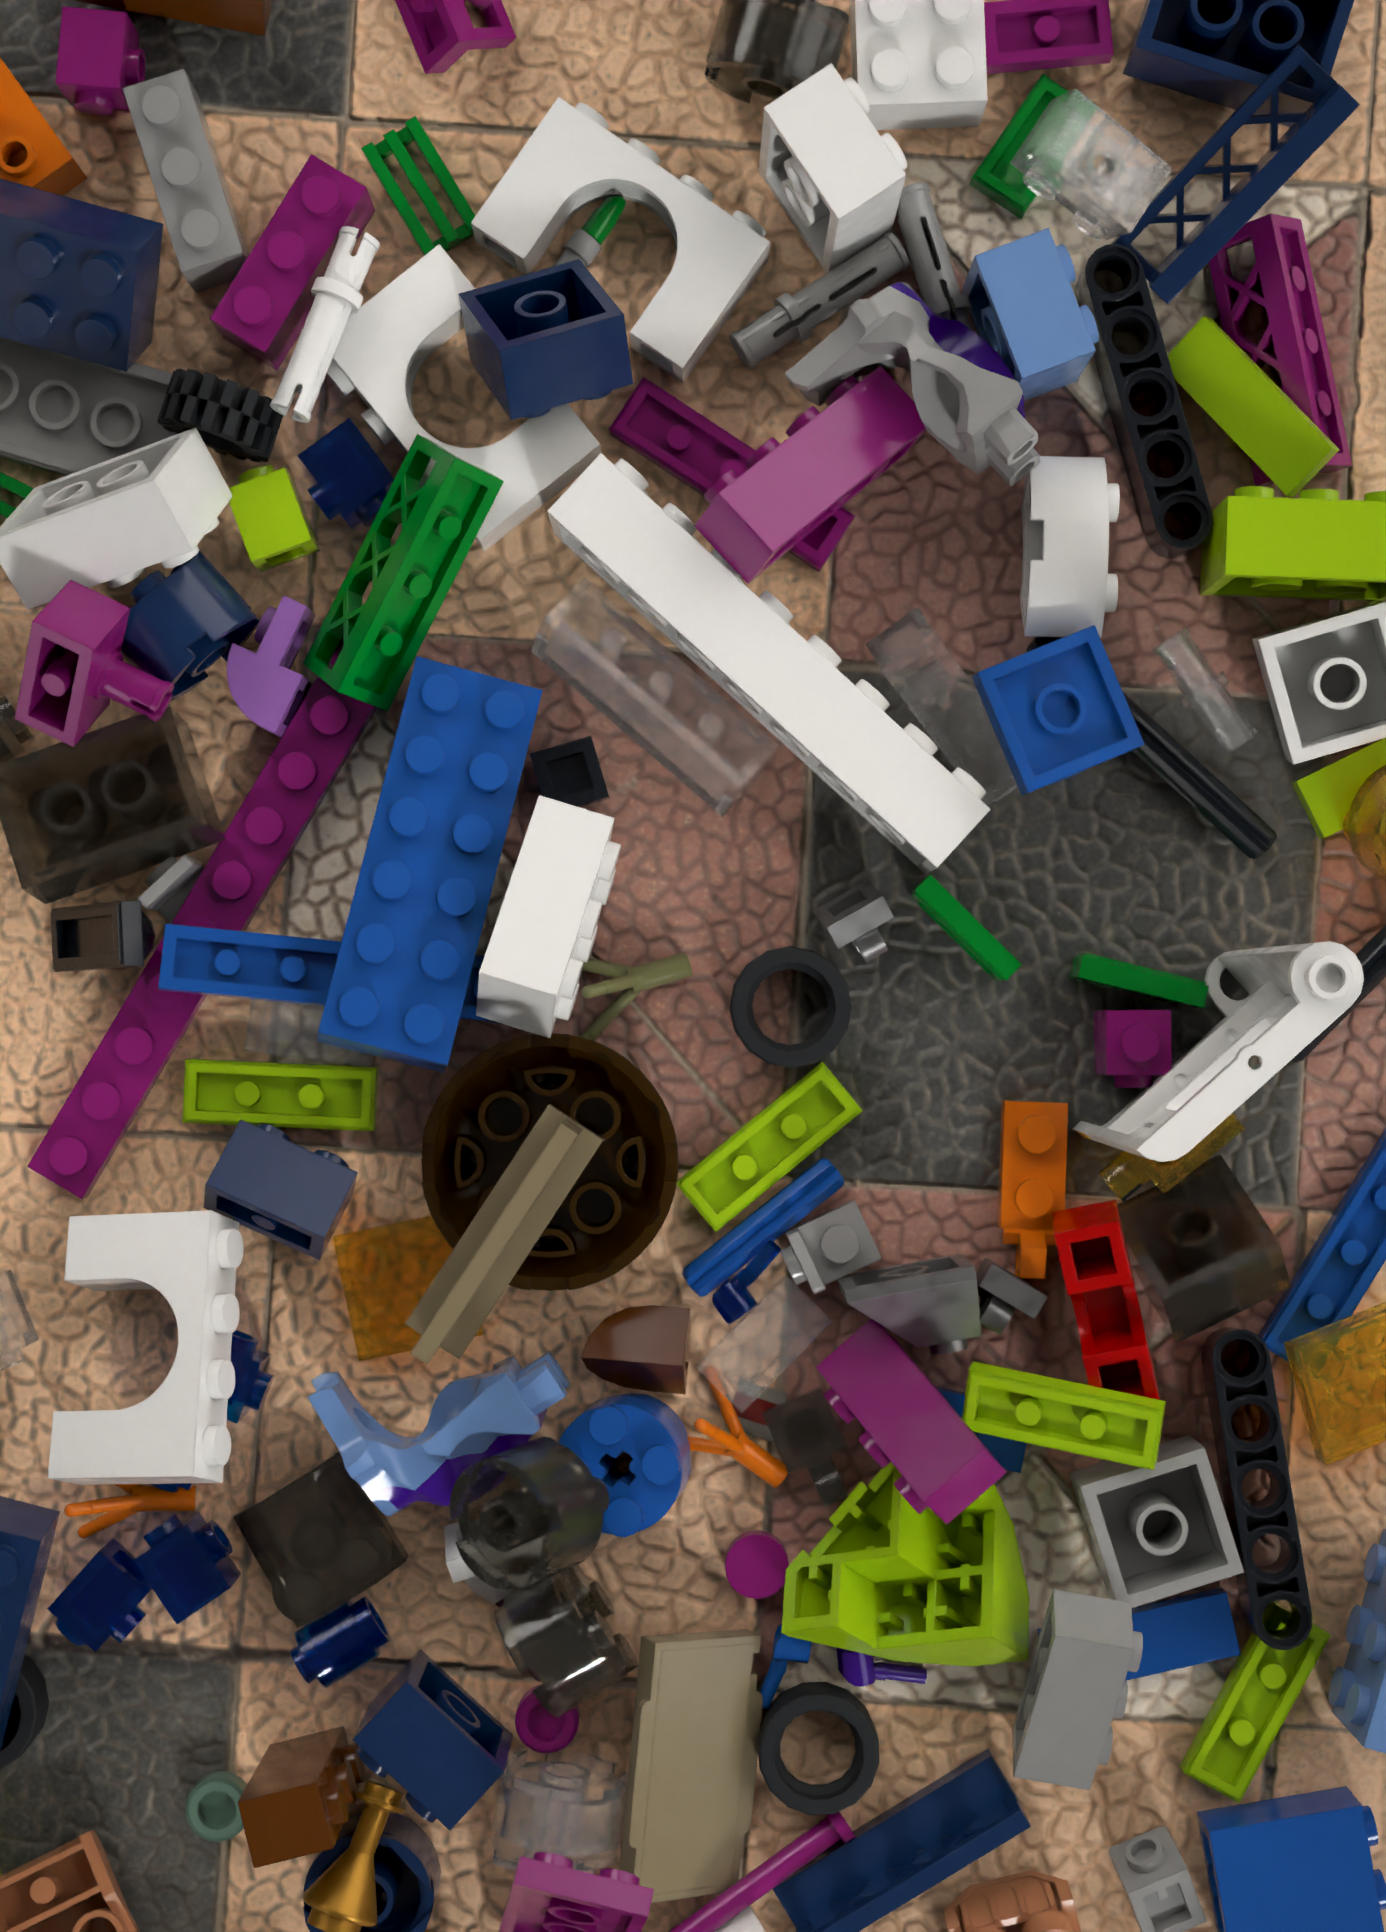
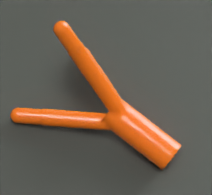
M711 1364L706 1365L703 1369L704 1375L730 1434L705 1419L698 1418L694 1422L695 1429L710 1439L688 1436L690 1450L730 1456L773 1488L778 1487L785 1479L789 1467L746 1436L716 1368Z
M115 1484L130 1495L71 1503L65 1506L64 1513L68 1517L108 1512L78 1529V1536L80 1538H87L138 1512L195 1511L196 1485L143 1486L141 1484Z

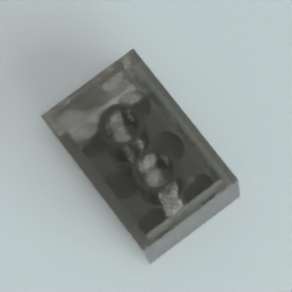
M168 705L166 711L157 722L150 720L143 714H139L85 733L74 747L60 742L0 764V820L21 888L44 904L155 866L172 856L177 858L226 840L188 723L170 705Z

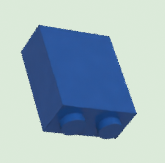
M1347 1786L1197 1811L1217 1932H1384L1381 1910L1386 1909V1883L1381 1870H1373L1370 1846L1378 1845L1375 1819L1371 1808L1368 1805L1362 1806Z

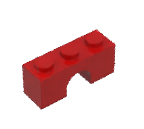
M1116 1199L1053 1212L1055 1242L1067 1294L1071 1296L1088 1385L1160 1400L1156 1374Z

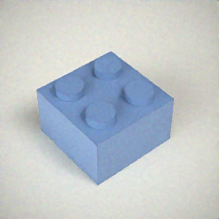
M1049 228L976 255L961 291L962 295L969 297L972 307L970 316L977 334L1000 355L1012 373L1013 379L1019 382L1023 391L1024 402L1077 382L1096 351L1094 344L1099 342V333L1094 316L1087 305L1079 307L1070 284L1075 282L1076 279L1070 254L1063 244L1055 246Z

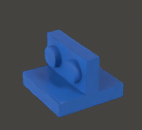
M1095 625L989 667L972 676L1022 796L1047 785H1054L1069 779L1093 766L1145 745Z

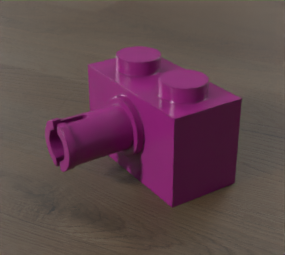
M70 580L32 621L15 719L74 747L109 706L111 699L157 722L170 703L174 684L169 681H163L123 661L121 649L130 607Z

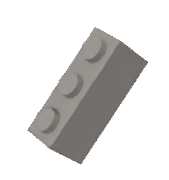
M185 69L123 88L181 273L195 293L232 282L249 256V252L199 95Z
M1053 1589L1012 1728L1013 1777L1090 1790L1098 1764L1105 1766L1108 1764L1113 1741V1731L1110 1725L1113 1718L1120 1720L1123 1718L1128 1694V1685L1125 1680L1128 1671H1138L1142 1658L1143 1635L1141 1632L1133 1631L1130 1602Z

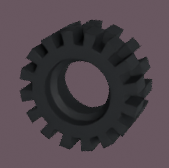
M180 368L176 369V371L173 370L157 422L163 425V428L167 431L175 432L176 434L196 427L205 445L215 449V452L223 455L228 453L237 459L246 460L247 458L253 462L260 463L261 461L268 462L283 415L270 407L271 398L259 396V392L254 389L242 388L238 386L237 382L229 379L224 381L210 373L205 372V375L196 370L187 369L185 371Z

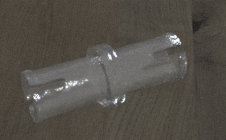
M1184 627L1151 651L1155 656L1157 655L1184 696L1180 699V702L1186 711L1194 709L1220 747L1219 750L1222 755H1225L1247 742L1258 731L1254 726L1252 727L1225 686L1229 683V680L1223 671L1215 673L1189 635L1190 632L1187 627Z

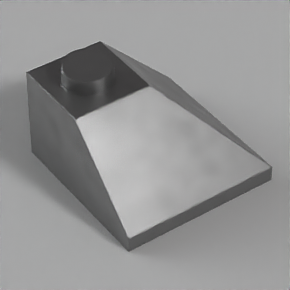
M962 1254L857 1272L837 1279L839 1290L847 1304L918 1348L929 1346L930 1354L932 1355L948 1354L967 1349L968 1338L982 1336L975 1266Z

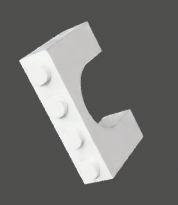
M558 96L472 220L471 225L475 240L525 275L532 272L567 220L586 205L611 196H620L625 200L637 202L652 210L669 228L675 241L677 254L667 279L630 331L631 348L681 383H684L767 263L770 241L764 238L766 231L749 215L737 210L733 215H730L712 202L713 194L695 178L683 174L679 180L659 166L661 163L659 156L644 143L633 138L626 143L607 130L609 124L605 118L590 106L579 102L576 107H573Z
M439 244L363 304L358 313H352L349 316L327 375L344 396L352 390L358 393L369 407V409L361 414V417L384 445L395 439L407 454L416 435L419 434L455 456L492 473L504 481L475 538L476 542L485 552L579 477L598 455L602 453L601 445L568 403L552 408L543 416L529 418L502 440L479 448H460L445 444L432 437L419 425L414 417L412 407V391L416 375L429 355L464 328L458 294L475 289ZM432 458L420 480V488L425 485L436 463Z
M212 1210L69 1216L64 1281L93 1291L157 1289L169 1302L174 1312L178 1327V1347L173 1366L164 1382L151 1396L137 1405L120 1410L53 1411L48 1468L49 1479L79 1485L223 1483L224 1465L228 1462L231 1453V1437L226 1427L228 1399L232 1396L235 1388V1370L230 1361L232 1333L236 1330L240 1317L239 1303L235 1296L236 1268L240 1266L244 1254L242 1235L239 1232V1222Z

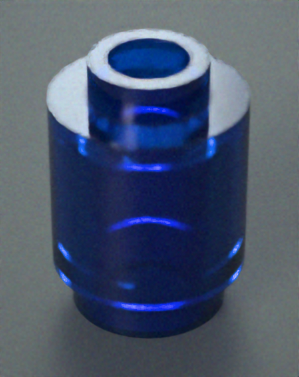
M364 1596L355 1603L347 1599L297 1630L295 1638L298 1645L291 1649L290 1653L297 1669L307 1683L310 1684L318 1679L325 1688H328L380 1656L379 1648L390 1642L391 1638L376 1608Z

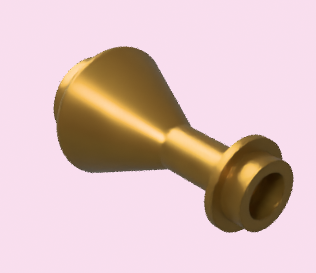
M367 1780L363 1791L356 1790L355 1796L365 1802V1806L349 1848L303 1893L304 1902L312 1907L307 1919L308 1924L325 1932H360L362 1926L372 1927L377 1924L374 1854L390 1812L404 1814L405 1808L400 1806L404 1795L403 1792L372 1780Z

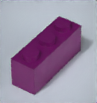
M310 155L210 318L225 340L276 371L279 369L304 327L305 320L315 299L311 289L315 279L325 275L330 258L339 239L341 227L350 226L359 229L356 237L358 240L376 211L365 186L316 156Z
M873 1319L866 1322L816 1366L817 1370L831 1386L823 1394L825 1399L847 1424L857 1418L866 1430L858 1437L859 1442L882 1468L886 1467L890 1462L893 1463L902 1475L893 1484L917 1513L921 1514L929 1507L948 1524L1007 1473L901 1345L881 1324Z

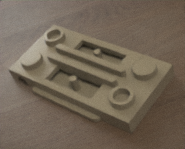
M739 1629L641 1636L619 1870L639 1877L640 1886L654 1889L651 1903L719 1894L738 1881L742 1835L750 1830L752 1821L758 1735L760 1732L763 1703L762 1694L756 1691L758 1674L752 1671L753 1653H760L761 1635L750 1630Z

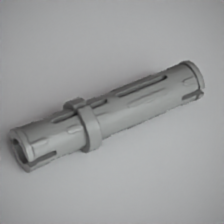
M920 182L905 186L901 193L896 216L922 300L937 315L960 321L971 329L967 316L972 311L970 300L967 295H961L948 255L946 242L930 197L929 185Z
M886 232L882 235V238L842 264L837 265L793 296L787 292L774 300L775 307L739 331H734L729 335L739 358L748 369L752 370L757 367L758 363L793 340L799 343L804 342L812 336L811 329L850 303L855 302L902 269L905 270L910 267L906 251L893 233Z

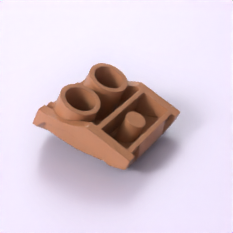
M90 1830L78 1836V1838L0 1876V1932H140L126 1905L104 1847L94 1830Z
M1032 1870L969 1885L943 1910L948 1932H1081L1068 1881Z

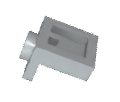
M854 1199L790 1228L785 1233L791 1246L780 1250L795 1284L798 1285L808 1280L814 1294L825 1290L824 1285L882 1259Z
M1157 1827L1114 1845L1109 1849V1855L1123 1884L1141 1932H1184L1207 1922L1189 1871L1167 1827Z

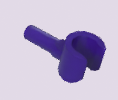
M837 1648L838 1670L848 1683L854 1686H867L873 1684L875 1680L885 1681V1679L925 1684L926 1668L886 1662L874 1663L873 1656Z

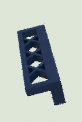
M1298 44L1111 244L1126 246L1137 254L1149 287L1169 304L1360 104ZM1300 65L1325 92L1304 113L1278 114L1279 86ZM1270 96V114L1252 115ZM1295 122L1278 140V123ZM1269 123V150L1255 163L1231 164V137L1242 125ZM1223 146L1222 164L1205 165ZM1247 172L1230 190V173ZM1222 173V200L1210 212L1184 213V186L1195 175ZM1176 196V213L1159 214ZM1201 221L1184 239V222ZM1176 223V248L1157 268L1131 244L1149 224Z
M987 1749L853 1831L855 1837L844 1844L840 1839L773 1888V1891L796 1927V1932H859L1030 1828L1031 1825L1020 1800L991 1752Z

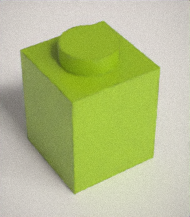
M272 465L250 469L237 477L238 485L229 487L233 495L229 501L250 561L260 572L320 551L296 483L285 467L276 471Z

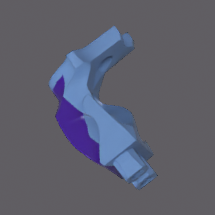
M550 1351L523 1368L515 1356L508 1357L494 1364L493 1370L490 1372L463 1377L446 1385L433 1404L425 1429L422 1433L412 1437H404L388 1431L378 1423L355 1398L339 1372H323L312 1379L311 1382L316 1391L309 1395L308 1399L340 1451L345 1469L350 1477L356 1480L377 1508L390 1517L416 1501L448 1506L477 1493L495 1481L521 1453L530 1437L541 1428L548 1407L566 1397L567 1392L565 1389L569 1387L570 1382Z

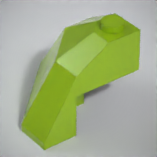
M890 1462L878 1472L868 1485L861 1481L828 1519L833 1524L832 1528L810 1553L802 1550L786 1569L781 1633L788 1637L900 1662L972 1667L1028 1661L1030 1597L1014 1524L995 1484L989 1487L950 1523L946 1524L929 1507L921 1514L915 1511L893 1484L902 1475L893 1463Z

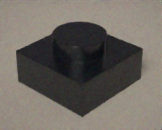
M591 736L530 753L542 796L577 807H584L610 799Z

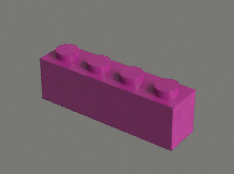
M881 366L860 382L853 375L848 377L828 396L825 401L828 407L820 413L814 406L808 408L787 429L788 439L779 444L774 437L770 438L747 460L745 465L748 467V470L738 476L732 469L729 470L705 493L704 498L710 505L694 527L748 584L905 456L927 430L918 415L914 401Z

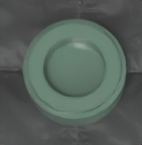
M216 1771L202 1777L196 1783L186 1801L185 1813L191 1829L201 1838L214 1842L226 1841L239 1834L244 1827L238 1800L247 1786L246 1782L236 1774L226 1771Z

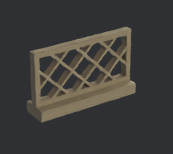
M551 1104L547 1106L405 1322L406 1325L422 1335L410 1354L428 1364L441 1347L456 1358H461L604 1139Z

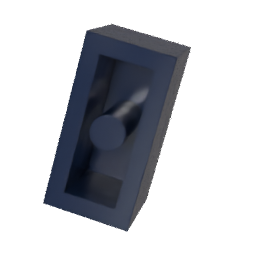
M240 1119L205 1184L203 1208L219 1213L239 1222L242 1226L321 1260L353 1196L358 1172L349 1169L348 1164L336 1154L325 1150L312 1152L292 1143L283 1131L268 1124L254 1126Z

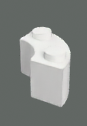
M1040 456L1039 464L1025 476L1021 509L1023 560L1020 590L1024 636L1066 637L1095 625L1101 638L1104 613L1115 612L1118 578L1117 574L1108 573L1109 522H1117L1120 490L1118 483H1108L1105 457Z

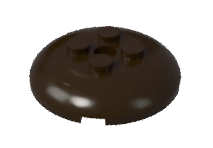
M552 1033L551 1037L548 1038L538 1034H531L501 1042L483 1051L465 1064L446 1084L429 1114L424 1129L421 1159L422 1187L430 1214L437 1228L448 1244L454 1249L549 1104L604 1139L509 1283V1286L525 1290H574L598 1283L616 1274L635 1260L653 1241L669 1213L675 1195L679 1165L678 1144L670 1114L662 1097L643 1072L627 1058L601 1043L584 1037Z

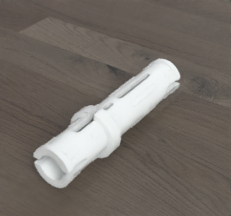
M341 227L339 239L330 258L325 275L315 279L311 289V293L315 297L314 302L307 315L304 327L276 395L270 403V407L286 417L295 393H300L292 420L298 422H310L311 412L339 341L344 333L351 313L359 312L363 302V296L359 291L374 255L380 247V242L365 232L357 254L351 256L359 229L355 227Z

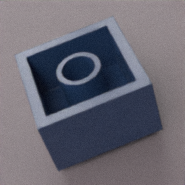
M579 259L458 294L470 361L511 420L521 417H540L547 414L554 407L581 399H600L610 394L614 389L633 384L624 314Z
M420 1649L368 1705L353 1741L359 1746L357 1753L360 1759L371 1771L383 1778L388 1774L391 1775L408 1791L405 1795L408 1803L422 1818L431 1823L438 1819L446 1828L451 1830L504 1773L513 1734Z

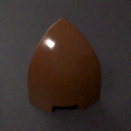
M649 1305L623 1309L605 1318L588 1336L581 1359L586 1368L595 1375L619 1386L652 1392L686 1394L689 1362H685L688 1333L690 1334L691 1328L690 1308Z

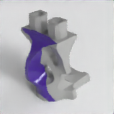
M898 282L889 285L868 299L856 300L849 306L846 320L785 373L790 383L798 388L808 401L821 406L825 403L828 396L851 375L858 378L860 375L872 373L879 366L884 370L896 367L907 369L911 373L912 394L921 421L927 431L958 462L978 475L991 465L1010 487L1040 462V455L1033 448L1038 442V433L1025 419L1023 391L1019 382L1013 379L1012 373L1000 355L962 322L941 317L933 312L908 283Z

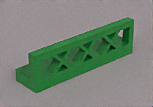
M417 434L303 665L337 692L388 711L504 481ZM432 458L436 463L425 485L420 488V480ZM402 523V531L395 545L391 547V538L398 524ZM372 581L373 589L366 603L362 605V596L369 582ZM343 638L344 647L333 667L329 662L340 640Z

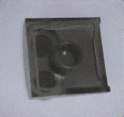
M337 1451L321 1464L272 1495L233 1516L272 1586V1595L276 1607L284 1616L293 1620L297 1629L320 1619L377 1584L404 1564L409 1557L383 1512L377 1508L356 1480H353L346 1471L340 1451Z

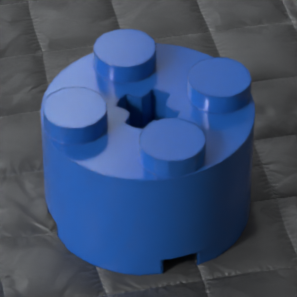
M617 1394L597 1400L581 1413L562 1434L554 1455L553 1487L568 1511L581 1523L596 1531L613 1534L617 1537H627L645 1530L658 1522L669 1511L689 1480L692 1457L685 1426L679 1416L668 1405L646 1394ZM623 1451L633 1458L630 1462L629 1470L625 1473H622L614 1466L617 1461L616 1457Z

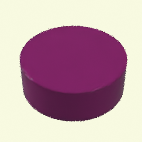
M752 1530L739 1535L729 1545L725 1556V1571L729 1583L738 1593L748 1598H766L776 1593L785 1583V1573L789 1566L786 1549L777 1537L765 1531Z
M541 1684L531 1688L521 1698L515 1715V1728L520 1740L528 1748L539 1753H555L564 1749L572 1742L578 1730L580 1718L578 1704L573 1695L561 1686Z

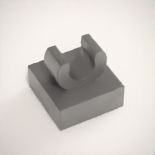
M868 879L813 910L822 929L838 949L852 942L866 963L888 951V947L877 927L894 918L883 895Z
M986 1257L976 1272L977 1284L989 1292L979 1306L980 1322L998 1335H1001L1006 1328L1015 1308L1035 1319L1048 1298L1038 1288Z

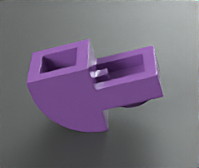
M284 595L278 608L268 607L258 624L255 641L261 644L257 652L254 653L232 643L227 659L228 686L239 709L255 724L280 738L295 716L312 684L303 675L292 671L291 668L316 617L307 606Z

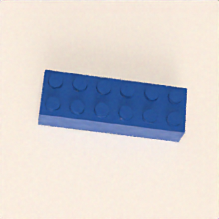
M416 657L319 1025L318 1042L444 1073L449 1062L543 690L426 658Z

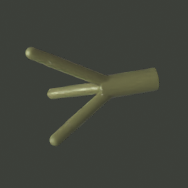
M683 952L636 967L589 958L587 963L583 962V971L616 977L583 987V997L592 998L620 990L623 991L579 1037L590 1040L597 1038L641 991L691 977L692 970L686 953Z

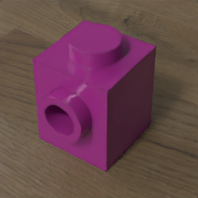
M62 6L55 83L69 104L74 105V108L80 112L96 116H108L113 113V109L129 110L123 88L145 81V53L143 49H139L140 35L127 12Z
M1094 1010L1095 1073L1114 1075V1087H1151L1153 1085V1075H1164L1172 1068L1171 1010Z

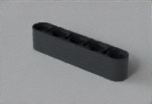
M1108 244L1096 249L1087 260L1076 284L1077 301L1079 307L1087 305L1090 308L1098 328L1099 342L1094 344L1096 351L1093 357L1145 540L1150 549L1158 556L1167 559L1182 558L1191 553L1209 535L1213 524L1212 510L1142 264L1137 254L1128 247L1119 244ZM1099 270L1115 272L1123 282V290L1118 293L1103 291L1096 284L1094 273ZM1117 330L1132 332L1140 342L1141 351L1132 355L1121 353L1115 348L1111 333ZM1142 390L1151 394L1157 402V414L1154 416H1143L1135 412L1129 403V393ZM1161 451L1170 456L1175 465L1174 476L1171 478H1161L1154 475L1147 466V453ZM1176 511L1184 514L1189 519L1192 525L1190 539L1180 540L1172 537L1167 532L1164 526L1165 513Z
M1224 1327L1215 1330L1206 1338L1202 1347V1365L1226 1516L1244 1573L1236 1575L1242 1615L1246 1626L1266 1645L1278 1650H1290L1300 1646L1308 1638L1312 1629V1612L1270 1354L1266 1343L1257 1334L1245 1329ZM1240 1339L1248 1347L1250 1360L1242 1372L1230 1375L1223 1369L1221 1364V1352L1229 1341ZM1253 1404L1260 1415V1425L1252 1436L1238 1438L1233 1433L1231 1417L1239 1406ZM1264 1469L1270 1478L1268 1494L1260 1501L1247 1502L1241 1491L1244 1477L1252 1470ZM1266 1534H1275L1281 1544L1278 1559L1265 1567L1256 1566L1252 1558V1548L1255 1541ZM1287 1600L1291 1608V1617L1288 1624L1277 1631L1265 1630L1262 1623L1265 1608L1273 1601Z

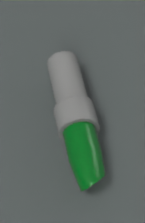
M620 196L606 198L583 227L576 229L564 245L565 251L553 266L579 259L584 266L588 267L602 249L600 245L612 231L626 206V200Z

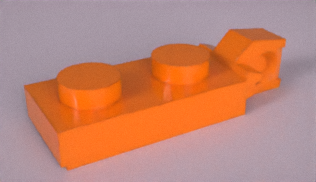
M1002 1100L998 1227L1002 1228V1243L1016 1245L1015 1275L1019 1276V1278L1045 1279L1047 1246H1056L1053 1230V1212L1065 1210L1068 1103Z

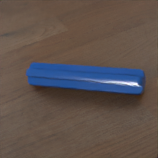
M827 1158L818 1160L684 1267L682 1272L683 1278L700 1297L708 1295L843 1187L845 1182L843 1176Z

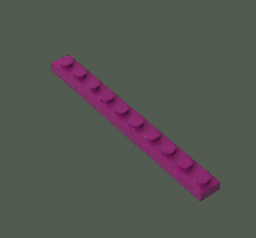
M343 638L340 640L329 662L333 667L344 647ZM320 677L316 678L171 924L246 931L378 707L339 693ZM164 936L27 1166L81 1199L89 1196L207 995L159 990Z

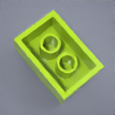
M1247 486L1236 488L1234 496H1227L1212 510L1213 524L1209 535L1201 543L1200 595L1386 601V491L1366 493L1364 500H1339V491L1333 489H1307L1299 492V498L1274 497L1273 488Z

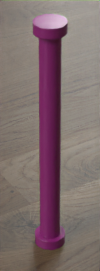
M840 1812L824 1814L826 1817L669 1932L716 1931L840 1839L844 1844L848 1843L855 1837L853 1831Z

